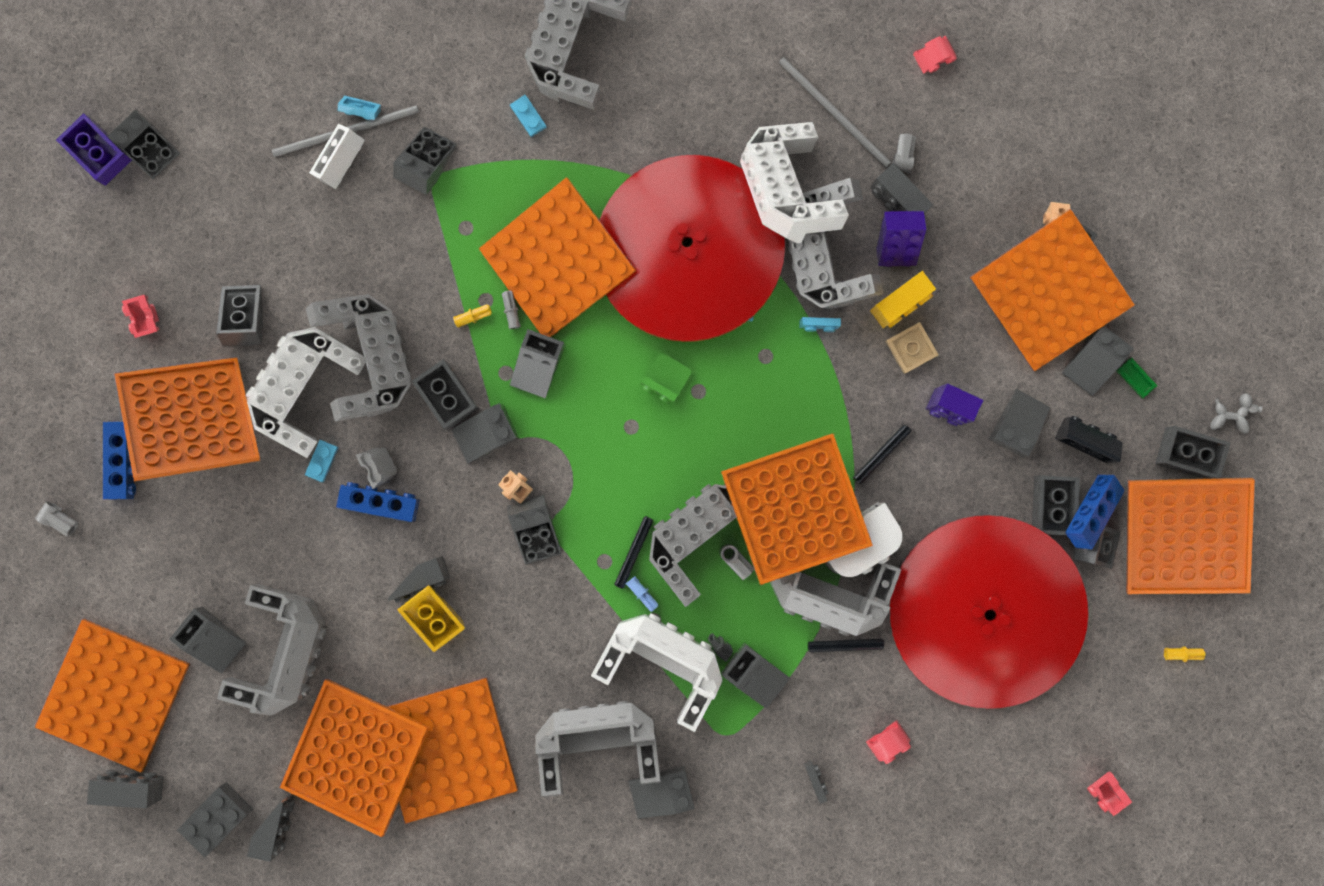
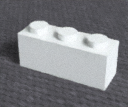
M338 124L309 173L336 189L365 140L349 128Z

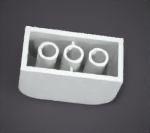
M876 503L861 512L873 546L825 562L832 572L845 577H854L861 573L865 575L873 570L872 566L877 563H885L890 559L889 556L898 550L902 542V531L885 503Z

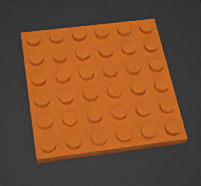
M567 177L479 248L508 290L513 292L514 298L540 334L548 337H553L636 272L633 265Z
M1071 209L970 276L1033 371L1047 364L1135 306Z
M237 357L115 374L134 481L260 461Z
M833 433L721 471L760 585L873 546Z
M1253 478L1128 481L1127 594L1250 593L1255 480Z
M83 619L76 631L35 728L141 773L147 765L190 663Z
M487 678L387 706L430 726L399 800L405 824L518 791Z
M325 679L280 788L371 833L383 837L430 726L336 682Z

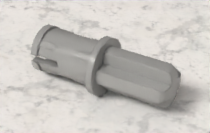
M505 291L502 293L505 307L504 313H506L509 325L508 328L510 330L520 328L521 325L517 313L519 309L516 308L513 292Z

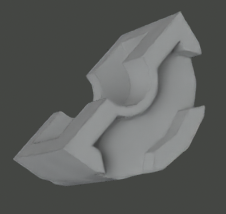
M376 447L356 454L361 467H365L368 470L367 479L372 489L389 483L393 476L397 474V468L393 464L388 450L384 447Z

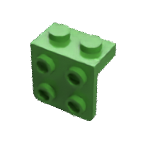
M659 353L647 375L641 381L642 389L651 394L653 392L659 394V399L668 404L670 401L675 403L692 370L670 356Z

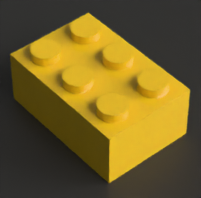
M922 270L876 304L870 312L883 329L886 326L891 328L903 319L901 315L906 317L918 308L916 304L921 306L933 297L932 292L936 288Z

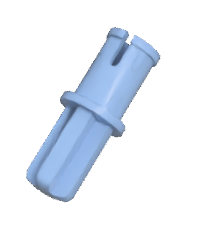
M636 576L626 583L637 596L636 599L639 598L649 611L652 612L658 607V603L647 592L649 589H646Z

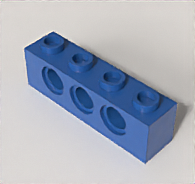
M103 422V499H134L136 485L133 479L123 422ZM120 437H122L123 443L121 446H119L118 440ZM120 456H122L123 463L121 465H119L118 459ZM120 475L123 477L122 484L118 483Z
M1098 475L1067 528L1065 533L1075 548L1093 549L1125 491L1115 475Z
M347 482V485H340L336 508L416 522L420 499H415L414 494L404 493L403 496L396 495L397 491L385 489V492L377 491L378 487L372 489L371 486L366 485V489L359 488L358 483ZM358 493H362L364 496V500L361 503H358L356 500ZM378 496L383 499L380 507L375 505V499ZM396 500L402 503V507L398 511L393 506Z

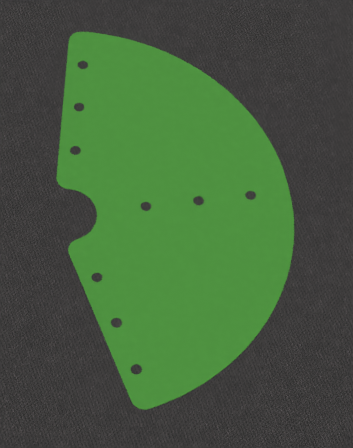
M556 160L497 161L465 166L441 173L438 181L432 187V196L464 312H468L470 308L473 310L481 307L478 302L481 294L489 293L493 297V304L490 306L492 314L477 320L476 323L471 322L468 324L490 407L498 403L503 404L519 439L536 437L555 444L566 455L572 467L573 488L570 498L552 520L559 545L622 621L643 614L656 613L661 617V623L667 625L669 622L678 627V632L682 634L687 632L695 637L694 640L699 643L704 641L710 644L708 637L712 633L717 637H723L724 641L731 645L733 653L725 662L714 651L720 674L745 642L790 678L808 651V642L813 641L821 627V622L813 620V623L802 619L800 614L795 613L793 616L783 612L784 608L780 606L770 582L760 585L755 570L742 580L720 557L721 547L730 544L753 566L737 517L677 563L701 594L686 607L653 566L649 558L653 531L656 530L654 526L661 520L665 522L671 518L669 514L677 508L682 510L686 507L685 502L692 496H695V498L702 494L700 490L708 484L711 486L714 484L725 485L721 471L832 433L834 434L854 491L853 446L844 398L832 362L817 331L808 332L805 331V328H799L802 317H808L797 297L780 277L770 298L754 315L752 322L747 321L735 330L712 339L681 342L662 339L635 327L615 309L605 295L551 337L564 342L566 346L545 399L510 386L511 379L504 381L498 375L499 369L502 366H510L514 372L527 329L537 333L540 332L516 299L515 304L516 308L519 309L517 313L521 327L511 330L508 328L502 293L509 290L479 248L566 177L570 179L600 220L609 199L632 175L588 164ZM469 221L473 224L474 229L470 235L464 236L459 232L458 227L461 222ZM686 238L682 242L684 247H690L693 244V240L690 238ZM763 349H769L773 353V360L768 364H763L758 359V354ZM659 353L670 356L692 370L675 403L670 401L668 404L659 399V394L655 392L651 394L642 389L641 381L647 375ZM696 384H701L706 388V395L702 399H695L691 394V389ZM630 419L637 421L639 424V430L632 435L627 434L624 430L625 422ZM645 516L653 519V523L627 582L636 576L639 582L646 589H649L647 592L658 603V607L652 612L648 610L639 598L636 599L637 596L626 584L623 589L616 587L614 584ZM731 548L724 551L725 558H731L734 554ZM602 554H607L612 558V565L608 569H601L597 565V559ZM825 563L799 571L835 586H838L841 575L832 572ZM661 667L688 699L693 690L692 683ZM721 675L723 681L714 700H711L703 718L718 734L733 735L749 723L764 707Z

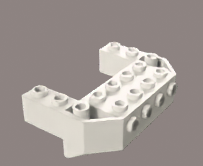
M813 122L759 127L747 143L740 161L762 224L796 243H802L805 234L841 230L849 216L843 199L806 203L788 154L812 152L818 139Z
M316 327L290 332L285 337L282 336L276 345L279 348L275 354L272 352L266 361L268 363L266 369H261L256 377L258 382L254 387L251 386L245 395L248 397L247 404L254 429L308 458L316 445V438L287 423L284 419L322 357L325 356L356 375H359L366 363L363 355Z
M652 613L649 616L643 614L620 621L591 677L609 685L625 653L630 654L631 651L692 683L693 690L677 718V723L695 732L711 700H714L723 681L714 651L711 649L712 646L704 641H701V643L695 641V637L687 632H684V634L678 632V627L669 622L667 625L661 623V618Z

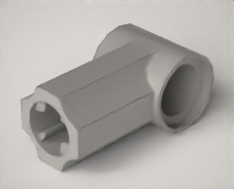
M913 134L899 135L897 151L892 162L903 173L911 174L914 165L913 153L916 137Z
M48 501L45 502L35 517L39 523L53 527L67 537L75 532L79 523L63 513L59 506Z
M726 544L721 547L720 557L742 580L755 570L734 546ZM728 548L734 551L731 558L724 557V551Z

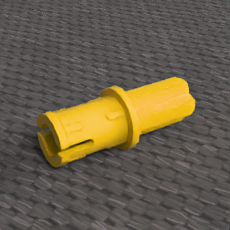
M486 304L473 310L470 308L468 312L453 316L455 325L460 328L490 316L492 310Z
M1183 646L1181 648L1164 649L1165 660H1182L1187 662V660H1204L1206 656L1202 648H1186Z

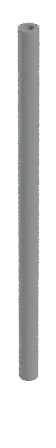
M785 57L779 61L885 167L891 163Z
M416 105L377 117L375 120L371 119L347 126V128L355 133L419 113ZM334 131L273 149V156L277 157L326 142Z

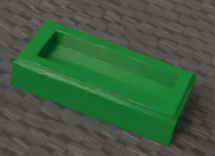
M1132 357L1116 370L1141 399L1145 398L1158 386Z

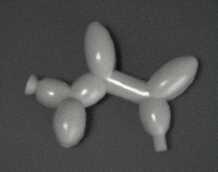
M1246 393L1242 394L1239 398L1241 408L1237 413L1227 412L1226 407L1220 403L1219 399H1215V408L1218 415L1212 420L1210 428L1212 430L1220 429L1226 422V419L1235 420L1236 427L1240 432L1248 433L1249 423L1245 417L1248 412L1261 413L1262 406L1258 407V405L1252 404L1251 396Z

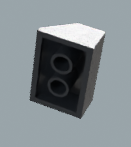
M1076 416L1064 418L1056 434V440L1104 463H1117L1121 461L1122 442L1117 440L1116 435L1100 432L1099 427L1092 424L1086 425L1082 423V419Z

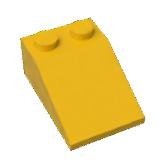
M430 585L397 609L433 652L437 651L465 629L463 620Z

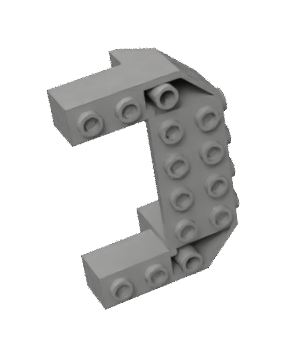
M544 0L545 8L538 16L537 23L539 25L537 30L534 29L531 41L533 42L531 48L528 47L525 53L528 68L540 93L557 102L563 99L594 110L600 94L599 85L566 74L564 71L583 17L589 18L591 11H595L626 21L631 7V0Z
M847 178L803 193L806 203L843 199L846 205L863 199L860 182L853 178ZM825 231L805 234L802 243H796L788 239V250L793 259L792 269L796 273L797 290L802 296L817 306L828 309L853 305V302L884 294L880 275L868 274L847 281L835 280Z
M369 294L312 302L306 308L310 328L343 323L344 329L357 328L372 389L366 393L340 397L332 401L330 405L335 422L363 416L372 417L398 407L411 385V374L407 371L406 355L402 352L401 336L397 333V321L392 314V310Z
M708 484L700 490L702 493L697 498L692 496L685 502L686 507L682 510L677 508L669 514L671 516L666 522L661 520L654 526L656 530L653 531L649 560L685 607L701 594L677 563L736 518L725 485L714 484L711 486Z
M878 563L866 597L801 572L771 581L770 584L780 606L784 608L783 612L793 616L795 613L800 614L802 619L813 623V620L821 622L820 626L830 630L831 627L839 629L838 633L848 637L850 634L858 636L882 625L890 610L888 604L901 569L886 563Z
M253 584L249 587L245 604L278 613L276 620L285 622L268 683L261 686L229 677L222 680L217 699L250 708V713L272 716L308 695L310 690L308 683L310 677H313L316 666L313 665L321 652L319 645L326 634V628H324L326 622L313 599L264 585Z
M628 701L617 702V705L610 706L609 704H599L594 708L582 706L578 707V710L571 711L569 708L560 709L559 712L553 713L536 734V755H538L541 796L564 795L560 755L633 745L637 747L641 785L660 783L661 776L654 721L634 704L628 703Z

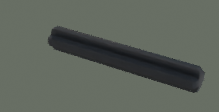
M903 425L854 475L853 479L858 484H862L912 430L907 425Z
M647 516L642 520L614 583L616 587L621 589L624 588L653 523V519Z
M884 640L809 641L807 648L809 652L884 649Z

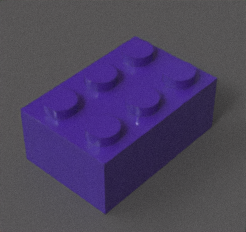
M84 113L56 139L96 181L105 186L132 161L107 137L108 134Z
M924 211L884 212L876 247L878 266L910 267L917 265L926 233Z
M947 383L934 389L926 410L930 411L929 414L936 418L943 417L947 419V423L957 427L958 425L974 422L983 400Z

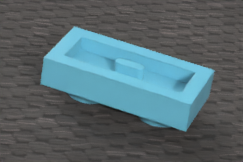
M344 95L338 103V111L344 112L347 115L360 116L367 120H375L381 111V105Z
M526 95L510 104L511 109L530 137L547 128Z
M802 317L799 328H805V331L808 332L816 331V329H824V332H835V329L841 326V318Z
M319 440L305 475L324 482L339 447Z

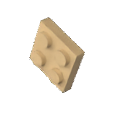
M920 322L885 341L904 374L938 356L936 349Z

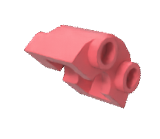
M946 35L943 38L939 36L924 44L926 47L919 51L916 50L913 54L923 74L928 71L933 73L940 68L941 63L946 62L948 65L957 59V55Z
M146 295L122 301V311L126 317H130L131 324H129V330L135 338L159 330L156 326V322L159 321L154 304L149 305L148 296Z
M897 720L887 726L884 731L866 741L878 761H884L885 764L892 762L895 759V755L899 752L904 753L911 748L909 744L910 738Z
M1110 771L1087 788L1094 798L1097 797L1099 799V802H1097L1099 807L1104 812L1109 811L1113 816L1132 803Z

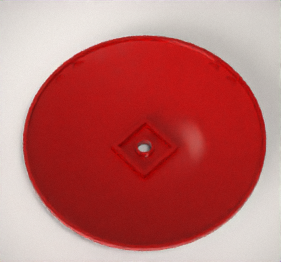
M681 155L654 162L634 173L615 191L600 217V222L636 270V272L616 286L606 296L615 309L628 322L640 330L662 339L694 342L719 337L735 330L751 319L764 306L773 293L781 275L785 255V237L762 224L743 169L719 158L703 155ZM684 239H692L693 244L690 247H684L682 245Z
M994 515L971 516L949 522L929 533L918 542L899 568L901 572L890 599L889 610L890 624L896 646L902 659L913 674L929 689L950 701L961 705L986 709L1004 708L1025 703L1040 696L1057 684L1072 667L1081 651L1088 626V600L1081 575L1070 556L1055 540L1028 523ZM987 610H994L996 613L995 618L987 620L985 612Z

